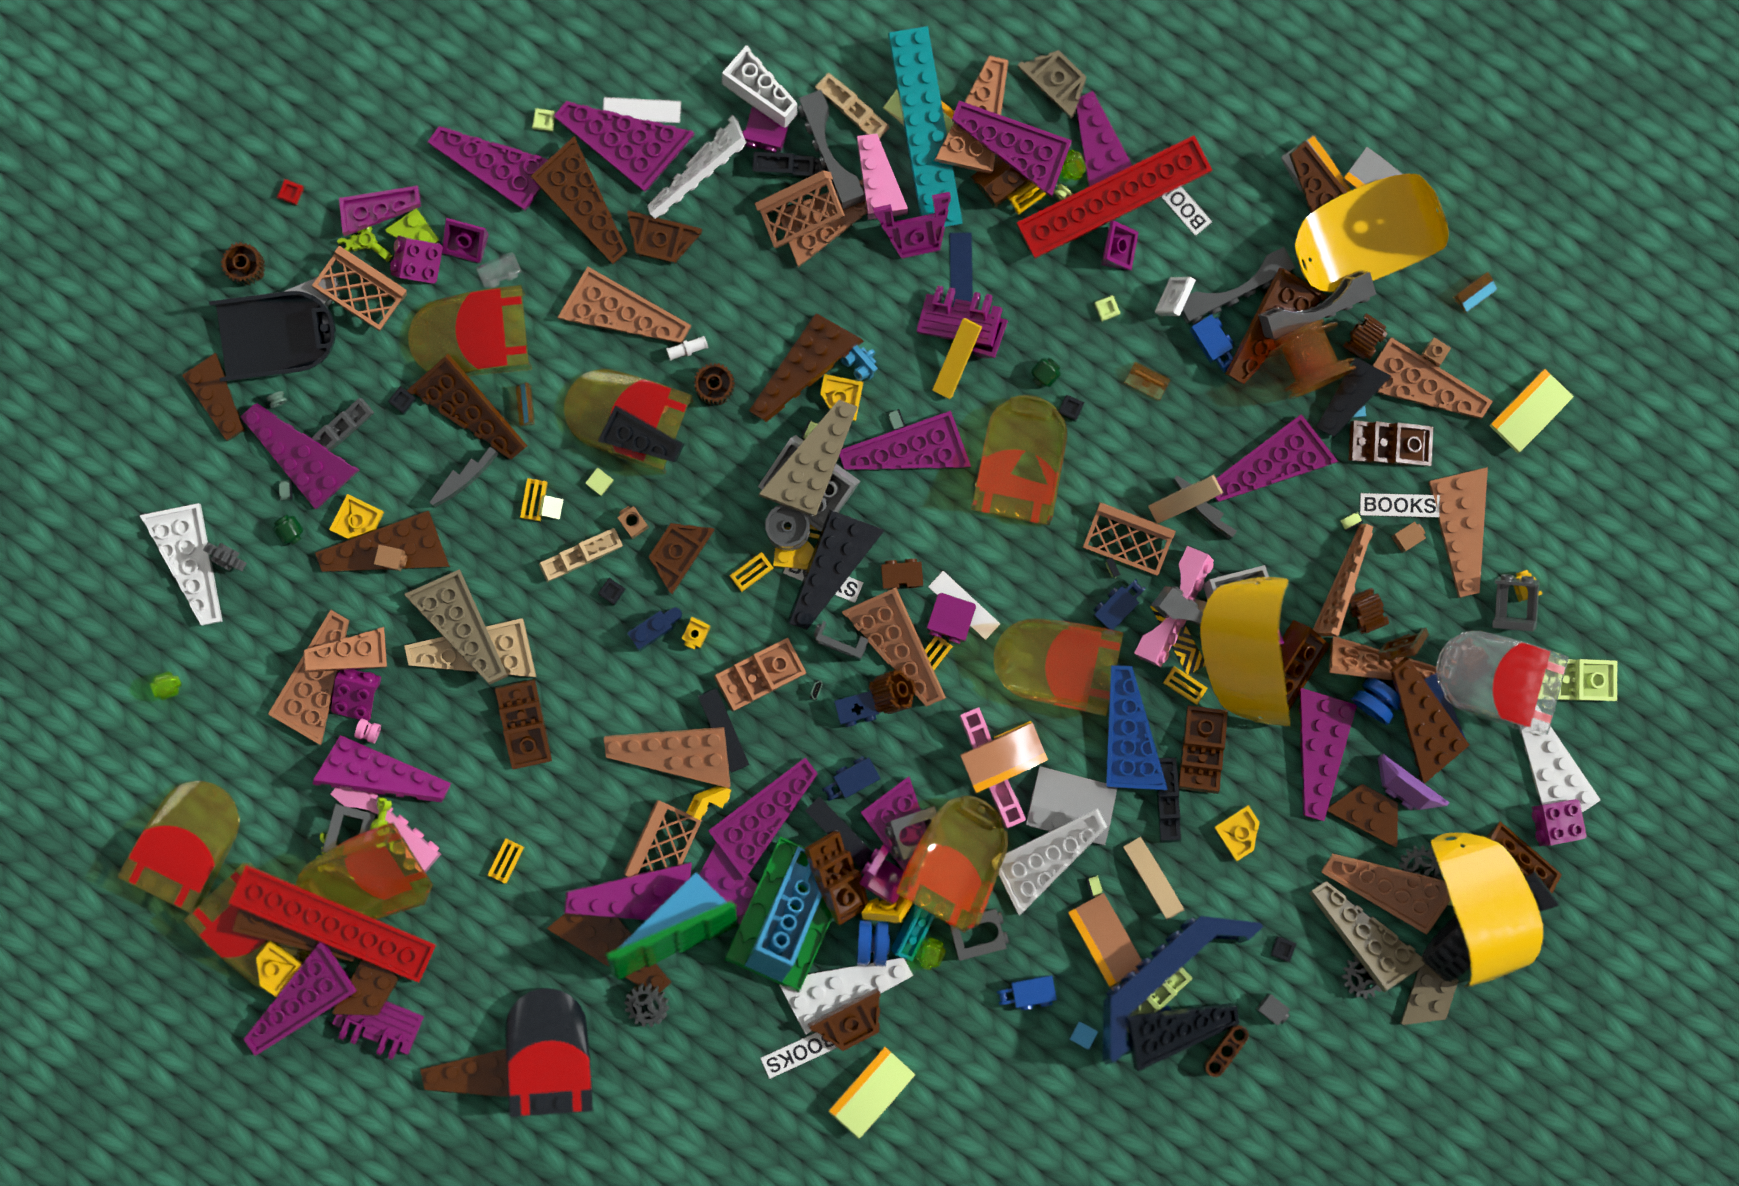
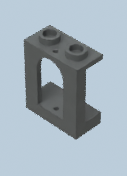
M1510 574L1501 575V577L1495 580V584H1497L1496 614L1493 619L1492 628L1533 632L1537 628L1539 580H1534L1532 576H1522L1520 579L1513 578V575ZM1510 585L1527 587V619L1507 617L1508 589Z
M823 621L822 625H817L814 632L816 643L861 661L868 644V639L860 637L857 647L853 648L823 635L827 625L825 621Z
M334 804L333 814L321 852L325 853V857L337 860V856L346 858L336 847V840L343 816L363 821L359 833L361 835L370 831V826L376 814Z
M935 806L885 823V834L891 840L893 845L891 847L894 858H897L898 862L911 858L917 847L929 844L948 845ZM925 820L932 840L910 847L903 845L899 838L900 831L907 826Z
M995 908L958 918L955 926L949 923L959 961L1007 949L1006 944L1009 943L1006 931L1002 932L1000 924L1004 923L1001 912H997ZM984 922H992L997 926L999 934L994 941L964 948L960 929Z

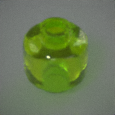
M1069 150L1061 173L1065 179L1078 180L1087 169L1080 152Z
M170 671L154 676L152 683H149L154 697H158L160 700L177 696L179 694L178 687L182 686L178 675L174 676Z
M928 938V940L921 942L916 958L920 962L921 967L931 970L941 965L946 950L941 941Z

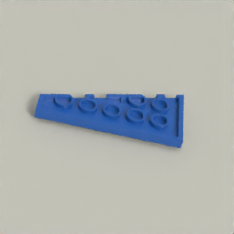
M1111 665L1106 787L1168 790L1133 667Z

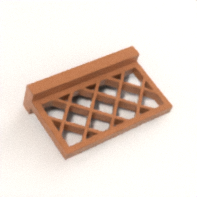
M821 171L755 203L757 211H760L774 248H778L845 216L831 181L833 180L831 172ZM826 185L829 189L827 199L818 196L821 188ZM807 194L813 196L810 207L801 204L804 196ZM817 198L825 201L822 212L814 209ZM790 202L796 204L793 215L784 212L787 204ZM829 203L835 205L837 214L833 216L826 215ZM800 206L808 209L805 220L797 218ZM772 211L779 212L776 223L770 221L767 213ZM812 212L820 215L816 224L809 223ZM783 215L791 218L788 228L780 226ZM795 220L803 223L801 231L797 233L792 231ZM778 228L786 231L784 239L780 241L776 237Z
M338 246L335 254L312 285V288L379 332L407 293L405 288L341 246ZM335 261L343 265L344 272L332 274L331 267ZM347 275H358L361 283L349 285ZM345 276L347 286L335 287L333 278ZM331 278L333 288L324 289L319 286L322 279ZM373 285L377 288L378 294L366 296L364 286ZM362 287L364 297L352 299L350 289ZM348 289L350 299L340 300L337 298L336 291ZM390 296L396 300L392 306L383 307L381 297ZM379 298L381 308L369 310L367 300ZM365 300L367 310L357 311L354 309L353 302ZM382 311L383 319L378 325L371 320L370 313Z
M1100 502L1083 548L1158 576L1176 531ZM1099 515L1108 518L1111 526L1099 530L1097 525ZM1111 520H1114L1118 523L1112 524ZM1124 524L1127 526L1129 533L1118 537L1114 527ZM1096 526L1098 532L1093 533ZM1130 527L1135 528L1137 530L1131 532ZM1112 528L1117 539L1105 543L1101 532ZM1138 531L1145 532L1148 540L1137 545L1133 534ZM1097 534L1100 535L1103 545L1096 548L1088 545L1091 537ZM1148 534H1151L1156 537L1150 539ZM1131 535L1135 546L1124 550L1120 539ZM1157 538L1167 540L1165 547L1156 552L1152 541ZM1118 541L1122 552L1115 555L1111 554L1107 545ZM1150 542L1154 553L1143 557L1139 547ZM1105 547L1106 551L1100 550V548ZM1137 548L1141 559L1134 562L1128 560L1126 552ZM1124 554L1126 559L1119 557V555ZM1155 555L1158 560L1156 570L1148 568L1144 560ZM1142 561L1144 566L1137 563Z
M656 800L623 874L628 877L637 875L640 868L647 865L653 871L651 864L660 860L663 861L666 868L665 858L676 855L677 865H681L702 819H696L682 810ZM667 809L674 811L677 817L676 821L666 824L664 818ZM678 814L683 815L685 817L680 819ZM686 819L696 821L692 830L684 831L681 821ZM679 822L682 834L671 837L668 826ZM666 828L669 839L658 843L656 838L657 831ZM684 836L686 845L683 849L677 851L673 840ZM670 841L674 852L663 856L659 845ZM657 846L661 857L650 861L647 853L649 849Z

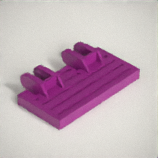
M938 285L934 295L926 294L916 331L918 334L954 340L962 319L966 318L982 326L975 344L993 347L1003 309L999 306H992L991 314H989L992 295L987 294L985 296L982 309L978 310L981 299L979 292H974L971 302L955 299L953 307L955 288L948 289L944 304L941 303L944 292L943 286Z
M386 1001L379 1016L336 1015L333 1025L342 1027L339 1038L342 1040L346 1037L350 1024L357 1025L350 1041L354 1045L359 1038L362 1028L365 1027L362 1036L377 1043L380 1042L376 1053L379 1055L384 1052L388 1038L394 1040V1044L388 1054V1059L393 1060L401 1042L403 1044L400 1052L407 1055L410 1053L424 1016Z

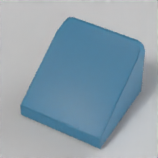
M1079 1021L1070 1040L1089 1050L1098 1031Z

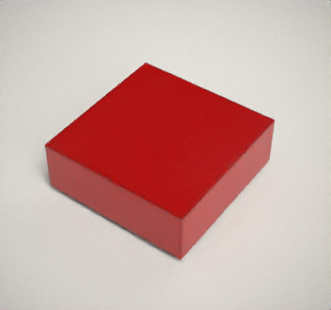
M284 179L277 198L297 206L304 187Z

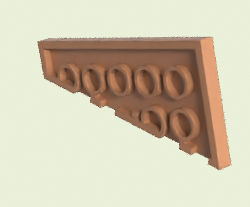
M989 56L965 103L1001 115L1008 60ZM953 123L934 161L991 174L994 168L995 154L957 124Z

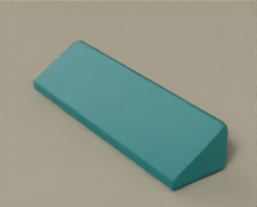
M924 886L921 887L891 947V951L896 956L913 961L944 899Z

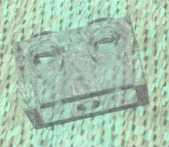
M513 252L475 267L482 285L485 288L489 287V289L500 285L502 280L507 279L509 281L518 277V273L522 272Z

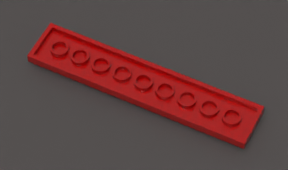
M1195 135L1017 222L1016 225L1033 258L1036 259L1212 172V168Z
M245 865L228 902L418 983L436 946L434 943L249 865Z

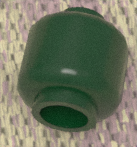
M1042 358L1031 370L1034 376L1032 381L1039 387L1043 385L1051 387L1060 377L1061 372L1059 369L1061 367L1051 358Z
M286 514L274 522L273 532L282 544L290 542L293 545L302 539L300 535L303 533V527L296 517Z

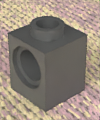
M1267 993L1256 1008L1257 1011L1276 1025H1279V1023L1283 1024L1290 1015L1288 1014L1290 1009L1269 993Z

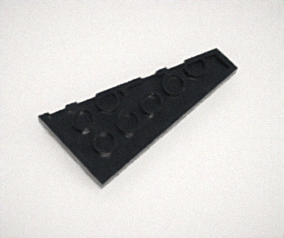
M1233 1003L1126 1016L1133 1067L1139 1072L1239 1024L1237 1006Z

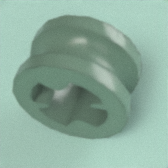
M283 391L271 394L266 398L267 401L271 402L270 408L281 406L287 402V399L283 397Z

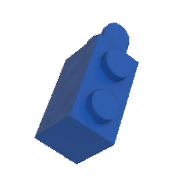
M1211 314L1190 328V332L1210 364L1216 361L1220 369L1225 373L1233 360L1230 351L1233 349V341L1228 334L1225 335L1221 328L1223 326L1217 317L1214 318ZM1225 355L1227 360L1222 362L1220 358Z
M1052 975L1011 982L1012 988L996 991L1000 996L999 1005L1015 1003V1007H1020L1021 1011L1032 1009V1005L1039 1003L1041 1007L1053 1005L1052 1001L1057 1000ZM1007 992H1013L1014 999L1008 1000Z

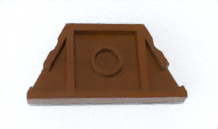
M632 211L627 212L636 255L675 264L703 231L701 228L661 218L655 219L652 216Z
M670 523L649 555L650 560L672 595L715 529Z
M1427 628L1420 629V633L1414 635L1406 634L1386 642L1378 652L1380 661L1387 660L1389 662L1398 658L1416 655L1429 635Z
M1360 784L1328 807L1327 812L1392 847H1397V802Z
M362 959L350 980L357 991L337 1003L332 1013L335 1015L379 1016L399 979L394 972Z
M876 988L808 1023L810 1030L817 1032L825 1040L832 1042L842 1051L879 1033V989Z

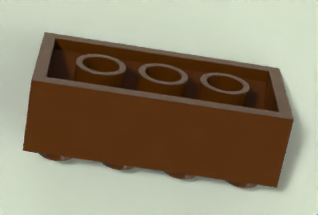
M999 157L994 160V168L991 174L978 171L971 176V179L993 208L999 206L1008 199L1009 195L1029 182L1027 178Z
M1295 620L1287 628L1282 637L1284 643L1280 645L1288 710H1290L1299 696L1298 688H1304L1330 646L1311 627Z
M1501 821L1497 823L1486 838L1499 843L1508 851L1524 877L1535 871L1550 892L1553 893L1562 874Z

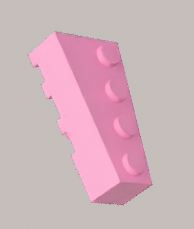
M878 135L857 136L868 219H876L873 208L891 204L893 216L908 214L907 205Z

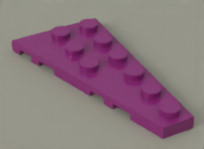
M959 101L952 121L1052 198L1072 140Z
M259 404L252 405L241 416L243 421L315 509L322 506L360 471L304 433L294 429L290 424L283 422Z
M951 411L841 449L839 454L844 470L971 468Z
M1301 414L1217 477L1216 480L1223 493L1214 498L1217 502H1221L1337 463L1338 461Z
M1298 688L1300 695L1299 713L1301 714L1300 745L1303 769L1301 770L1303 777V815L1324 821L1357 705L1304 688Z
M341 735L313 780V785H320L322 783L332 785L331 787L334 788L343 786L350 787L355 791L384 795L386 792L396 794L398 797L407 795L414 796L420 800L441 803L451 786L450 782Z
M908 776L861 812L881 841L890 847L889 851L891 854V847L893 845L885 834V823L921 811L910 777ZM924 821L903 828L899 834L901 843L908 847L930 840ZM911 858L898 862L905 872ZM919 884V886H918V888H917L919 891H920L922 885Z
M692 862L566 891L564 912L648 920L690 879Z

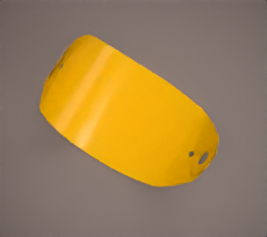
M1401 174L1379 179L1351 190L1329 201L1308 215L1298 231L1295 250L1302 273L1310 285L1322 291L1334 292L1344 277L1357 271L1370 272L1372 281L1443 250L1448 242L1449 231L1435 190L1418 174Z
M1258 577L1222 585L1215 589L1209 597L1200 625L1202 652L1213 691L1220 704L1237 716L1257 723L1290 726L1279 643V616L1288 579Z
M1445 833L1431 840L1435 856L1439 862L1470 950L1472 978L1465 987L1492 981L1533 963L1540 953L1543 941V923L1529 885L1513 857L1499 843L1486 837L1469 833ZM1448 837H1456V838H1457V839H1455V840H1445V838H1448Z

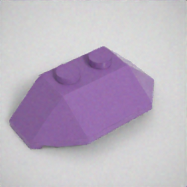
M1379 755L1378 764L1382 786L1386 789L1385 793L1394 799L1398 797L1403 801L1401 804L1405 808L1412 811V809L1422 810L1447 806L1449 804L1446 799L1438 795L1386 755Z

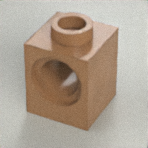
M1434 337L1428 343L1421 356L1439 367L1451 347Z
M627 506L619 512L620 516L617 518L632 539L649 528L634 506L631 508ZM630 516L637 517V523L634 526L627 525V519Z
M1416 522L1411 523L1391 536L1402 553L1426 539L1423 527L1420 524H1416Z
M378 545L374 562L376 566L401 571L402 567H405L407 562L405 551Z

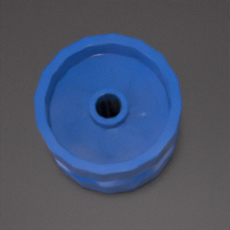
M1367 677L1362 683L1365 691H1356L1351 700L1366 714L1382 724L1388 725L1394 717L1391 710L1400 709L1399 695L1378 679Z
M860 920L857 965L868 966L870 963V953H874L875 966L886 967L890 941L888 922L878 921L875 934H872V923Z

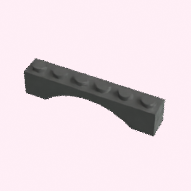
M822 90L800 97V105L797 106L801 117L805 116L806 118L805 128L808 135H813L814 140H812L815 152H820L821 158H819L822 169H827L828 172H831L833 177L831 181L842 208L846 209L864 202L865 195L858 177L840 166L828 149L825 130L829 117V108Z
M1285 247L1267 255L1258 272L1248 282L1236 289L1222 293L1195 291L1189 294L1181 312L1186 324L1193 323L1195 325L1204 319L1203 316L1209 313L1210 315H1215L1222 311L1221 307L1225 305L1231 307L1239 302V298L1243 296L1249 298L1256 294V290L1261 287L1263 289L1269 288L1279 268H1284L1291 273L1295 266Z
M1357 271L1344 277L1333 294L1313 308L1304 311H1288L1275 307L1259 314L1264 336L1274 341L1283 339L1285 334L1299 332L1303 326L1317 324L1319 319L1333 317L1340 310L1344 311L1353 308V304L1369 301L1370 297L1376 295L1370 272Z
M1165 586L1151 606L1165 618L1184 619L1200 627L1203 612L1197 608L1198 604L1191 599L1187 600L1183 596V591L1178 587Z

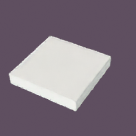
M1171 277L1155 313L1159 316H1180L1196 280L1192 277Z

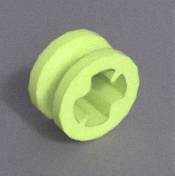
M1058 184V189H1054L1053 192L1060 200L1073 195L1062 184Z

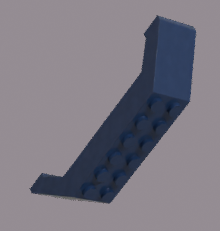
M1206 916L1187 919L1180 926L1181 931L1177 930L1165 939L1166 944L1163 943L1161 946H1157L1150 953L1152 955L1151 958L1147 957L1135 966L1137 968L1136 971L1133 970L1131 973H1127L1121 979L1123 982L1121 985H1114L1105 993L1107 997L1103 1000V1062L1106 1065L1114 1063L1129 1050L1126 1046V1016L1130 1015L1212 939L1236 940L1240 944L1251 939L1263 928V925L1258 922Z

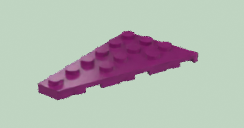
M566 101L554 115L556 120L644 193L695 135L692 130L688 131L650 120L637 119L629 115H620L616 112L599 110Z

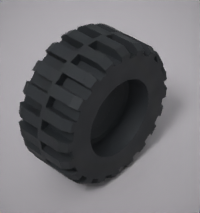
M1457 914L1439 930L1422 955L1424 963L1444 981L1449 982L1456 980L1472 967L1470 950Z

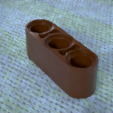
M1235 1025L1228 1029L1203 1064L1204 1071L1208 1075L1218 1077L1223 1074L1249 1038L1248 1030L1240 1025ZM1237 1029L1243 1031V1037L1239 1040H1235L1233 1036L1234 1031ZM1229 1045L1231 1048L1230 1054L1223 1056L1221 1053L1222 1047ZM1217 1062L1219 1065L1218 1070L1214 1073L1210 1072V1063Z

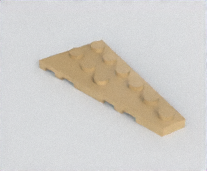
M521 618L487 626L486 629L507 675L536 677L524 619ZM444 637L404 646L409 666L477 672Z

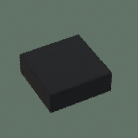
M400 386L388 402L405 415L417 399Z
M1066 394L1058 414L1076 421L1085 402Z
M608 578L598 592V595L615 606L626 589L611 578Z
M1276 936L1270 955L1290 962L1297 943Z

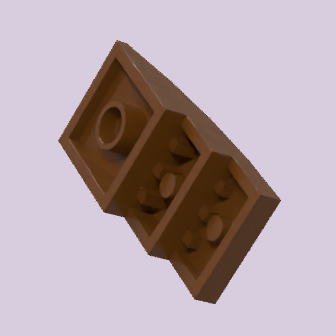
M1350 421L1349 461L1405 466H1432V426L1377 421Z
M535 679L495 687L512 770L552 761Z
M1187 706L1179 773V789L1219 793L1228 710Z
M833 831L807 846L804 850L820 893L836 924L841 925L861 913L868 904L865 887L859 884L862 879L861 873L855 870L850 851L844 849L840 832Z

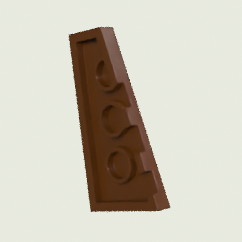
M214 353L182 376L226 441H230L243 432L244 427L227 382H220V378L225 377V374L221 368L218 355Z

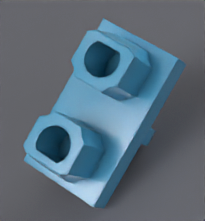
M856 345L845 358L842 357L841 362L846 367L854 363L857 367L854 371V376L858 381L865 378L870 380L878 369L874 365L876 361L873 356L876 352L873 349L867 352L864 347L860 349Z

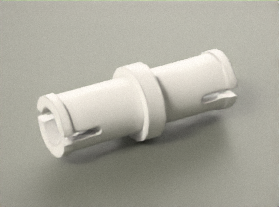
M702 336L688 342L685 340L683 344L666 348L671 361L684 355L691 356L693 352L707 349L708 345L705 337Z

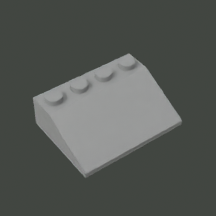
M797 435L789 439L758 487L763 490L804 440ZM836 464L816 517L807 515L810 524L821 532L829 510L839 512L860 483V480Z
M1039 766L1025 825L1051 832L1098 809L1107 828L1092 843L1105 845L1118 787H1106V783Z

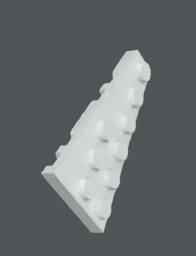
M733 115L728 119L730 124L725 129L720 128L716 132L717 135L712 143L707 142L686 164L687 170L682 175L678 173L673 178L672 186L664 188L650 202L648 209L655 219L659 215H664L672 204L681 201L684 194L689 190H694L702 179L711 176L719 165H724L729 160L731 155L743 149L746 141L738 120Z
M198 503L140 515L200 624L204 626L223 622L211 556L203 551L208 540L201 504Z
M1536 705L1535 710L1541 712V711L1539 710V708L1537 707V705ZM1533 718L1530 727L1518 724L1542 805L1578 799L1583 813L1600 801V798L1549 723Z
M1098 809L992 860L1019 915L1107 828Z
M897 958L886 960V967L875 966L874 963H870L868 966L858 965L807 974L799 993L782 985L780 987L805 1034L811 1032L808 1023L876 988L879 989L881 994L912 977L913 974L905 959Z

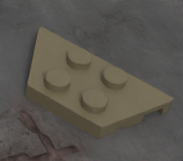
M1059 50L1049 53L1047 56L1036 57L1035 60L1026 63L1020 62L1018 68L1069 118H1072L1084 88L1086 76Z
M1427 964L1417 970L1400 1024L1407 1025L1446 1020L1458 980L1444 981Z

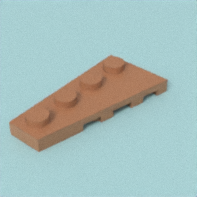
M384 627L304 650V672L386 668Z

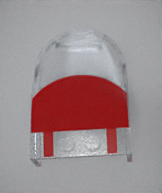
M1466 631L1450 639L1443 647L1437 662V681L1442 687L1445 694L1444 697L1458 709L1531 734L1548 735L1569 657L1508 637L1484 631Z

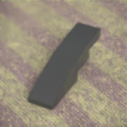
M358 398L346 411L341 412L328 425H324L311 439L331 452L369 419L374 412L362 398Z
M489 447L478 463L471 458L460 475L453 470L429 503L437 507L456 496L472 484L498 456V453Z
M1177 475L1173 479V483L1178 490L1192 485ZM1208 501L1193 507L1196 513L1214 529L1230 540L1234 537L1237 530L1220 521L1224 513L1208 504Z

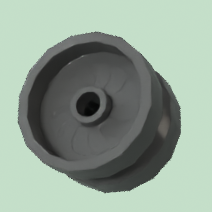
M778 505L769 512L766 518V534L770 543L779 550L794 551L800 549L807 542L810 535L808 516L784 505ZM790 524L791 528L789 530H786L784 527H787V525Z

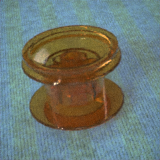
M1321 319L1300 327L1274 342L1275 346H1279L1270 351L1267 356L1274 357L1284 354L1295 378L1293 384L1284 389V392L1292 393L1289 395V399H1295L1313 392L1357 369L1355 365H1350L1354 362V358L1338 360L1326 333L1337 327V322L1323 325L1325 321Z

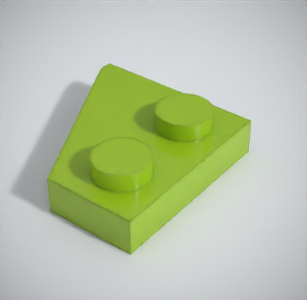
M414 209L385 229L389 235H393L396 238L399 235L437 244L440 242L418 209Z

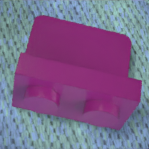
M753 106L747 128L743 131L746 141L745 146L762 148L771 153H781L788 125L786 128H783Z
M398 235L397 240L394 242V259L390 263L391 275L404 279L436 283L443 246Z
M939 593L926 630L930 631L929 634L941 638L943 635L949 637V641L953 643H965L976 605L954 596Z
M355 669L340 670L335 678L331 711L335 714L369 721L372 714L374 695L381 683V676Z
M1578 799L1532 806V819L1535 822V835L1539 846L1561 844L1586 838L1581 805Z
M883 844L880 850L876 848L870 859L873 861L871 864L868 862L862 870L864 876L859 884L890 904H894L909 878L904 875L905 872L885 860L890 847Z

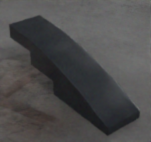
M754 152L753 172L806 179L821 171H827V169H822L819 159L814 156H795L793 153Z
M717 688L698 695L711 728L724 727L730 772L732 773L750 765Z
M1176 757L1159 758L1168 790H1157L1160 843L1181 842Z
M820 796L805 810L827 834L833 831L840 832L844 849L850 851L852 860L861 870L871 861L870 857L873 852Z

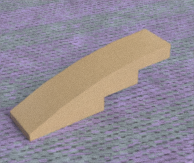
M830 73L817 84L816 89L822 90L824 97L865 134H877L880 139L889 129L888 124L875 115L873 110L859 100L855 93Z
M1213 474L1150 504L1148 507L1158 524L1222 494L1223 491Z
M615 528L540 562L539 566L546 581L549 582L621 548L623 545Z
M1139 837L1123 847L1166 920L1184 911L1175 892L1142 838Z

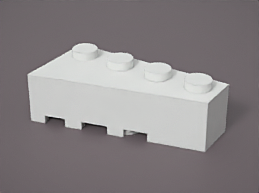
M746 45L722 72V84L783 128H786L797 115V102L782 85L777 83L774 76L764 68L762 62L751 53L750 48Z

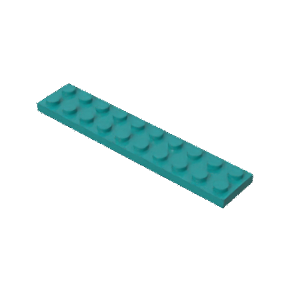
M928 26L889 32V43L920 216L934 213L932 195L950 192L951 201L949 202L948 216L944 227L963 224L953 166L934 161L947 137Z

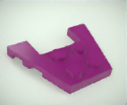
M950 192L932 195L933 214L894 222L891 204L873 208L876 218H878L882 228L886 231L901 259L941 249L945 220L948 216V206L951 201Z

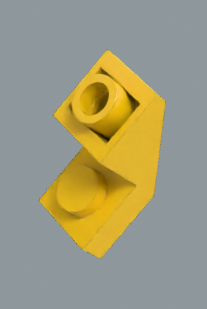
M718 785L695 794L686 813L701 820L702 816L707 812L708 803L710 802L723 808L724 804L729 800L731 790Z

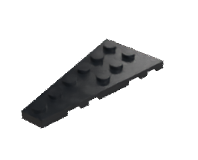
M829 510L787 623L808 630L885 530Z

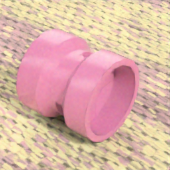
M360 719L355 731V738H364L368 742L375 744L381 730V725L377 723L370 724L368 720Z

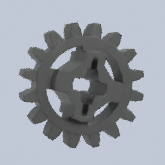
M207 542L203 551L212 555V562L227 570H230L233 566L243 571L247 564L237 558L239 552L222 543L217 547Z
M1424 845L1421 846V849L1413 846L1414 851L1411 852L1409 849H1406L1407 856L1401 855V859L1404 861L1398 863V866L1403 868L1401 870L1423 876H1428L1429 872L1433 871L1429 877L1441 879L1439 873L1442 871L1435 853L1432 854L1433 849L1431 847L1425 850ZM1421 855L1427 856L1430 859H1425ZM1414 857L1413 862L1411 864H1408L1409 861ZM1422 864L1424 870H1419L1418 865Z
M1354 955L1353 962L1346 961L1349 965L1348 968H1342L1346 971L1345 975H1341V978L1346 979L1343 986H1350L1348 992L1352 993L1355 991V997H1359L1361 993L1365 999H1367L1368 993L1371 997H1374L1375 990L1378 992L1382 990L1363 965L1358 969H1354L1357 964L1361 963L1356 955ZM1356 973H1365L1372 979H1363ZM1351 975L1354 976V978H1355V981H1356L1355 986H1354V984L1352 983ZM1374 984L1371 988L1364 990L1366 985Z
M641 983L639 987L635 985L627 994L628 998L624 1004L628 1006L625 1012L631 1013L628 1018H635V1024L640 1021L642 1022V1027H645L647 1023H649L650 1027H653L655 1023L659 1025L662 1019L666 1017V1012L669 1009V1006L666 1004L669 999L663 998L664 991L658 992L659 986H656L654 989L651 983L647 987H645L644 983Z

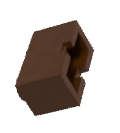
M905 559V563L889 560L885 561L884 565H881L883 590L899 589V585H907V589L923 587L922 562H917V559Z

